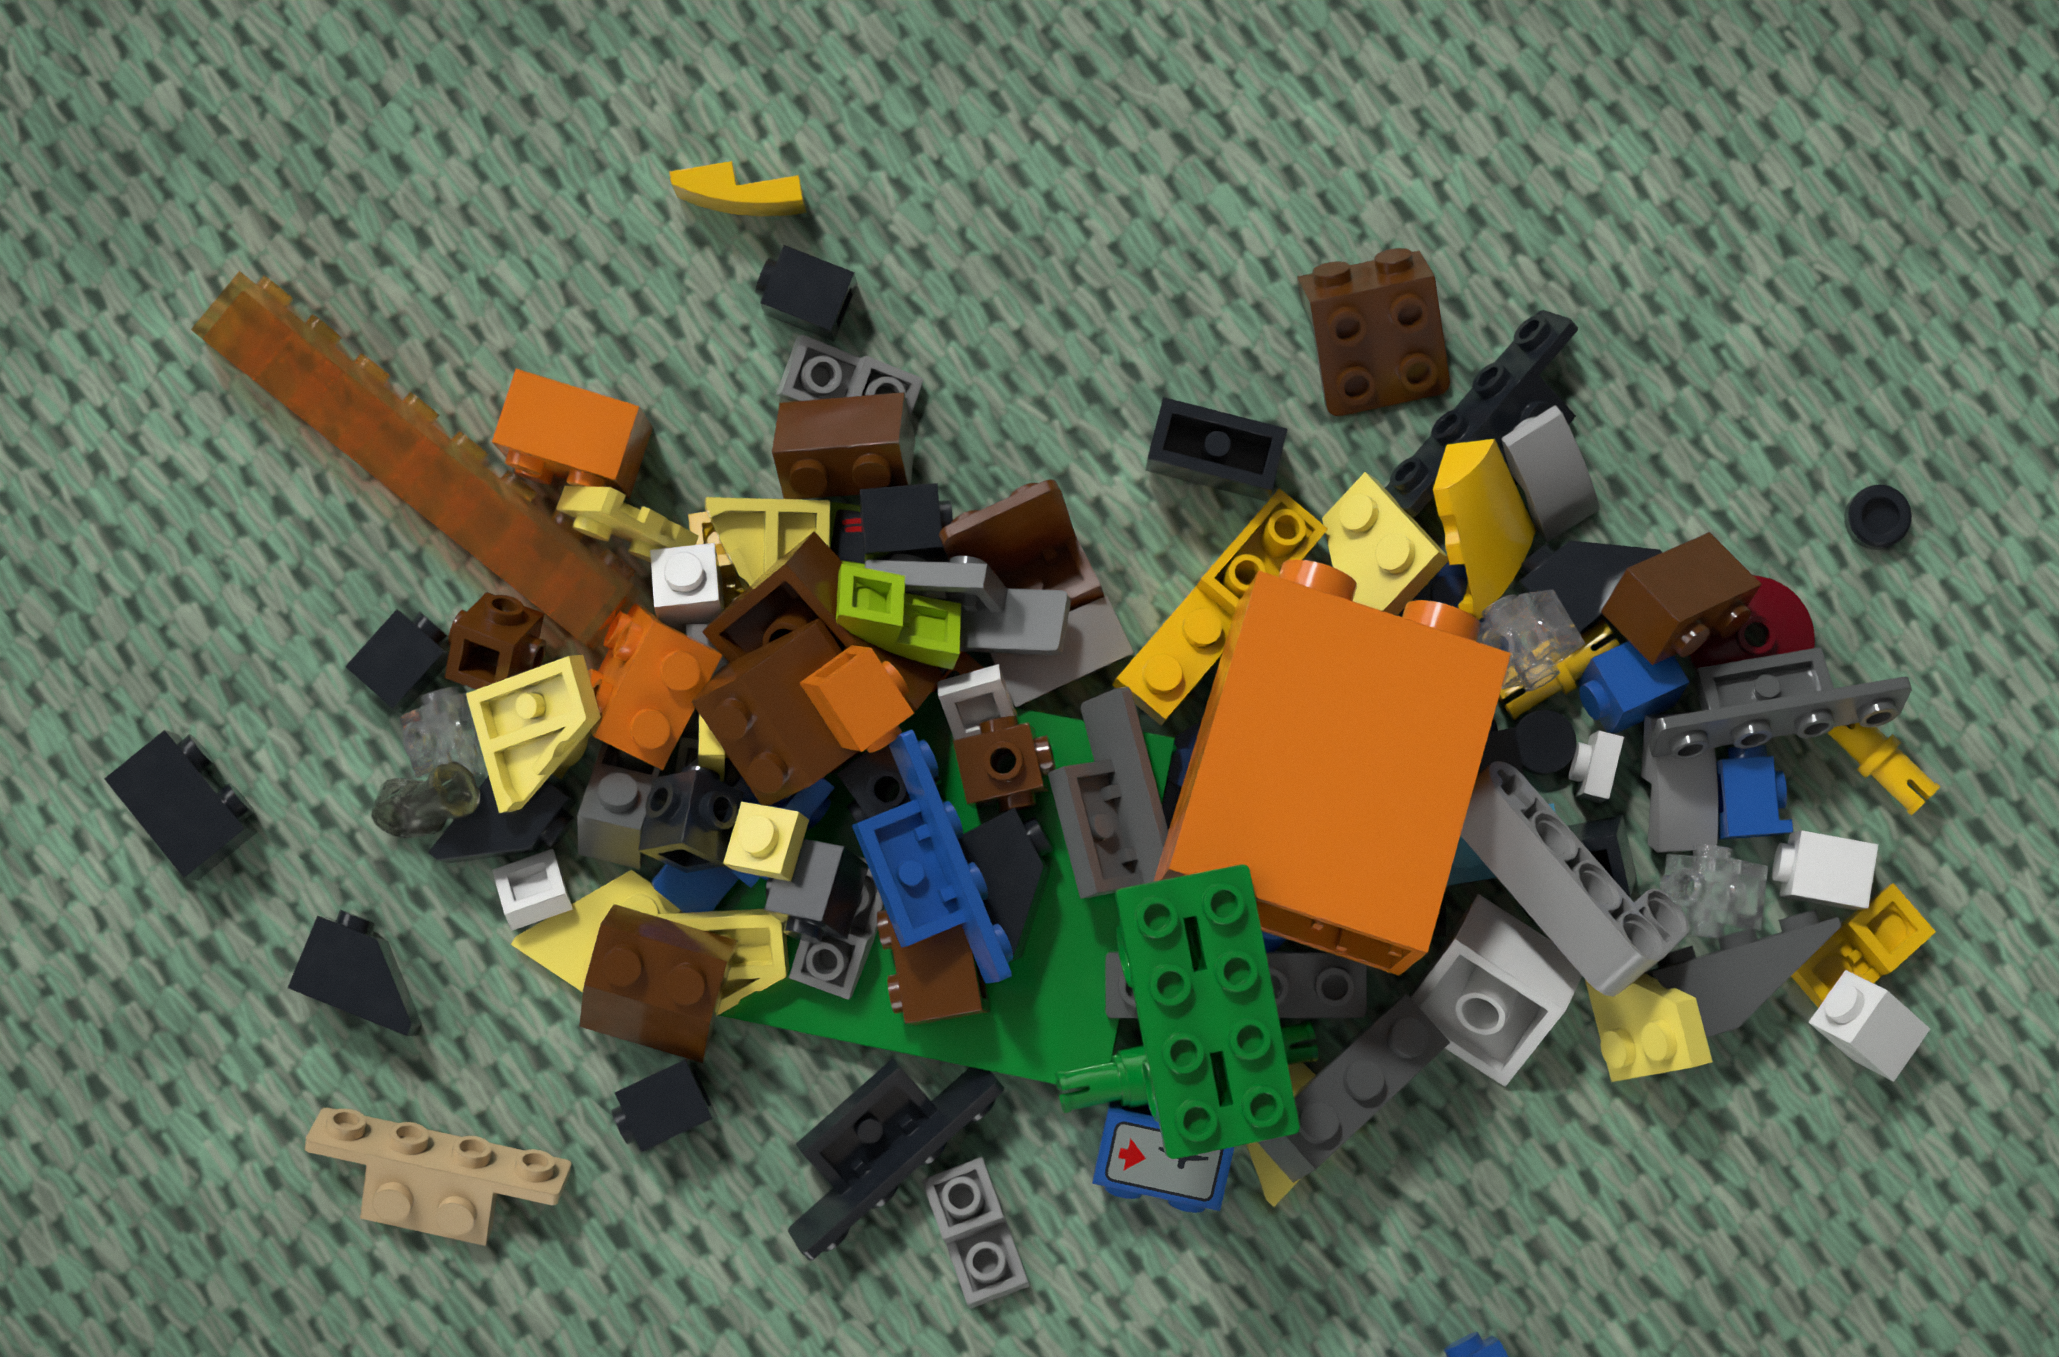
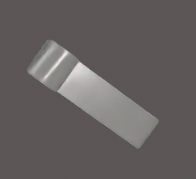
M1496 761L1491 763L1476 777L1461 837L1585 980L1597 991L1612 997L1620 994L1662 960L1687 935L1689 931L1687 917L1679 904L1670 895L1658 889H1650L1633 902L1516 768L1508 763Z

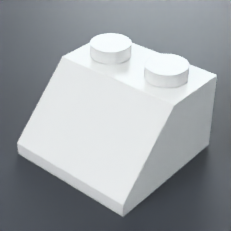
M1478 894L1453 927L1409 997L1450 1041V1044L1445 1047L1447 1050L1506 1087L1564 1014L1582 975L1551 940Z

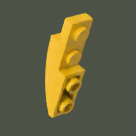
M1279 488L1204 574L1191 593L1118 675L1112 685L1115 688L1129 687L1134 703L1162 726L1221 658L1236 606L1257 572L1262 571L1279 576L1283 562L1294 559L1304 560L1327 532L1328 528Z

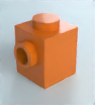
M851 645L800 682V685L842 748L860 752L867 749L869 753L878 751L894 741L897 735L901 734L902 730L898 725L914 714L903 697L909 693L905 680L890 662L884 661L881 663L870 647Z

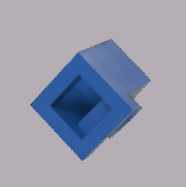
M1766 745L1747 749L1727 748L1728 759L1716 762L1718 779V840L1782 836L1792 833V819L1779 820L1778 809L1785 808L1787 804L1785 775L1782 770H1775L1774 757L1767 756Z

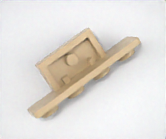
M345 1108L321 1109L306 1136L305 1151L366 1165L360 1219L486 1246L491 1235L497 1194L556 1205L559 1202L571 1170V1161L553 1157L541 1150L511 1148L489 1143L487 1140L477 1136H456L429 1130L417 1123H396L364 1116L356 1110Z

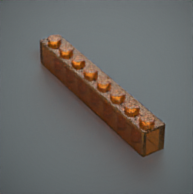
M239 271L192 327L191 331L591 651H594L605 638L619 612L625 613L641 593L629 582L636 571L606 548L598 557L580 543L585 534L573 529L574 521L563 512L555 510L549 518L530 502L538 493L510 470H507L499 478L481 463L489 454L458 430L454 437L450 439L432 425L440 415L412 392H409L403 400L398 398L384 386L391 376L363 353H360L354 361L349 359L335 347L342 337L314 314H311L304 323L289 311L287 307L293 301V298L268 277L263 275L255 284Z

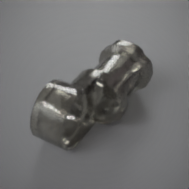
M457 762L441 764L432 769L426 781L405 778L386 780L380 786L371 818L375 825L392 836L416 838L433 835L442 830L447 819L466 817L475 812L480 802V790L476 785L474 775L464 765ZM452 779V781L448 782L447 784H445V785H443V786L441 785V784L445 783L446 781Z

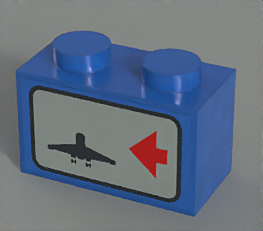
M1120 1101L1110 1102L1107 1107L1092 1184L1104 1186L1108 1193L1121 1198L1137 1199L1143 1194L1166 1199L1172 1207L1185 1212L1199 1213L1203 1212L1205 1208L1220 1211L1234 1147L1179 1159H1170L1164 1153L1159 1122L1154 1120L1149 1105L1129 1108L1128 1106L1122 1107Z

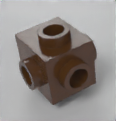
M486 592L468 611L461 610L452 623L448 636L450 651L445 678L477 690L540 667L547 645L546 640L540 638L545 613L524 606L521 601L514 597L494 595Z
M1017 716L996 718L979 724L981 734L953 740L966 801L973 809L997 804L1000 814L1013 808L1023 810L1037 805L1036 794L1049 792L1046 775L1056 770L1052 747L1048 735L1037 737L1035 728L1029 722L1018 725ZM1008 756H1015V767L1010 772L1001 774L999 768L1002 760Z

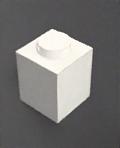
M715 543L650 550L654 608L657 619L661 623L686 634V624H709L725 610L722 575Z
M1807 831L1789 834L1788 844L1779 843L1773 863V880L1782 882L1779 897L1849 910L1867 909L1869 907L1879 844Z
M1847 970L1843 972L1809 1021L1814 1028L1853 1061L1893 1082L1930 1031V1028L1888 990Z

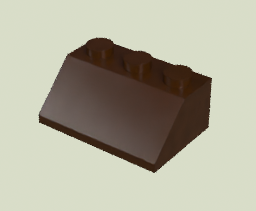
M815 531L774 563L702 631L729 662H732L821 618L842 651L851 645L870 647L881 663L888 661L898 670L909 689V693L903 697L913 712L918 710L944 675L936 666L886 651L850 633L836 623L838 573L841 564L844 563ZM858 751L857 753H855L853 756H851L845 762L840 764L830 773L833 774L834 772H836L838 769H840L842 766H844L846 763H848L861 752Z

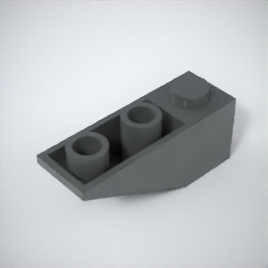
M602 742L577 815L579 855L637 869L641 868L645 854L638 850L646 816V800L651 791L653 778L668 775L674 750L664 769L661 770L608 743Z
M1816 909L1778 920L1782 930L1780 933L1758 939L1753 927L1718 937L1720 950L1696 957L1693 945L1670 951L1658 962L1659 968L1647 971L1644 974L1657 979L1666 989L1676 988L1696 998L1707 1038L1738 1029L1841 927L1839 917L1819 921Z

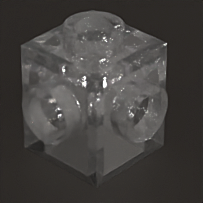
M1553 589L1523 593L1517 597L1514 594L1508 595L1495 601L1481 613L1485 621L1481 623L1477 642L1511 653L1501 689L1523 686L1529 692L1544 686L1560 674L1557 664L1585 645L1583 638Z
M458 687L440 689L421 696L422 707L399 717L403 731L404 749L410 757L415 778L441 774L443 784H450L481 774L479 764L485 762L467 696L466 694H460Z
M1695 844L1693 856L1667 854L1665 874L1661 879L1660 890L1668 894L1670 900L1674 904L1679 905L1684 911L1689 924L1688 936L1723 939L1724 928L1762 929L1768 866L1732 859V848Z

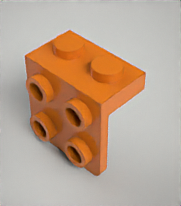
M635 603L628 614L619 612L612 621L604 639V646L609 648V651L599 670L596 671L592 668L588 670L601 716L590 729V733L593 737L663 770L695 709L692 700L709 682L722 654L718 650L661 623L648 609Z

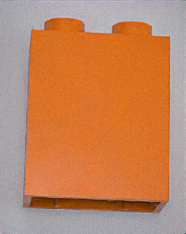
M1287 560L1282 563L1279 576L1258 571L1236 606L1154 881L1245 864L1250 869L1261 930L1263 932L1401 975L1428 953L1511 653L1477 642L1481 623L1476 617L1464 610L1444 603L1415 600L1405 605L1403 615L1400 617L1354 602L1357 583L1343 571L1309 560Z

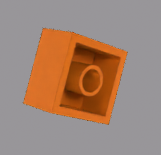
M515 369L492 443L506 457L505 464L515 468L514 474L520 477L550 485L554 475L567 479L566 482L573 486L611 487L625 494V497L630 499L653 427L640 406Z

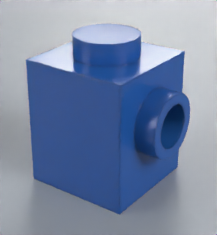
M1628 641L1591 658L1578 685L1580 686V699L1588 715L1594 720H1600L1607 733L1616 734L1644 721L1645 715L1660 714L1673 708L1690 681L1674 655L1652 665Z

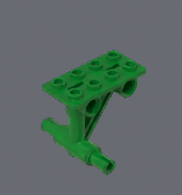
M1239 864L1117 889L1115 900L1120 926L1116 928L1118 953L1125 980L1128 986L1133 988L1144 1045L1117 1051L1116 1055L1111 1056V1062L1066 1072H1063V1070L1056 1072V1086L1058 1089L1061 1088L1062 1091L1085 1086L1083 1090L1058 1094L1064 1114L1070 1113L1071 1110L1120 1101L1122 1107L1128 1106L1129 1108L1149 1105L1154 1120L1159 1122L1164 1153L1170 1159H1179L1296 1134L1300 1129L1288 1066L1308 1061L1310 1063L1318 1061V1046L1305 1043L1290 1047L1292 1043L1316 1039L1313 1026L1309 1020L1302 1021L1299 1024L1280 1027L1249 867L1245 864Z

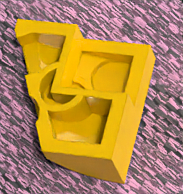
M1495 439L1447 444L1433 487L1438 515L1444 526L1445 547L1449 565L1465 564L1468 577L1464 599L1458 604V607L1470 613L1478 620L1491 609L1513 581L1525 560L1536 532Z

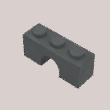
M1405 994L1375 1016L1339 1050L1341 1053L1308 1083L1293 1093L1300 1125L1299 1131L1293 1135L1257 1143L1294 1183L1315 1171L1450 1044V1041L1415 1002Z

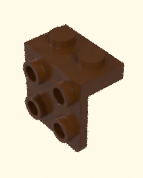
M1405 248L1389 249L1378 253L1372 261L1353 265L1341 261L1328 262L1315 267L1311 274L1297 276L1301 302L1312 322L1324 403L1330 414L1334 416L1353 414L1441 395L1448 390L1450 377L1435 275L1420 251L1412 252Z
M1053 479L1023 485L1012 492L1008 498L982 510L964 512L957 516L951 524L945 526L939 533V538L949 562L954 556H970L981 559L989 565L1008 589L1063 590L1071 598L1069 612L1105 597L1101 584L1075 535L1062 491Z

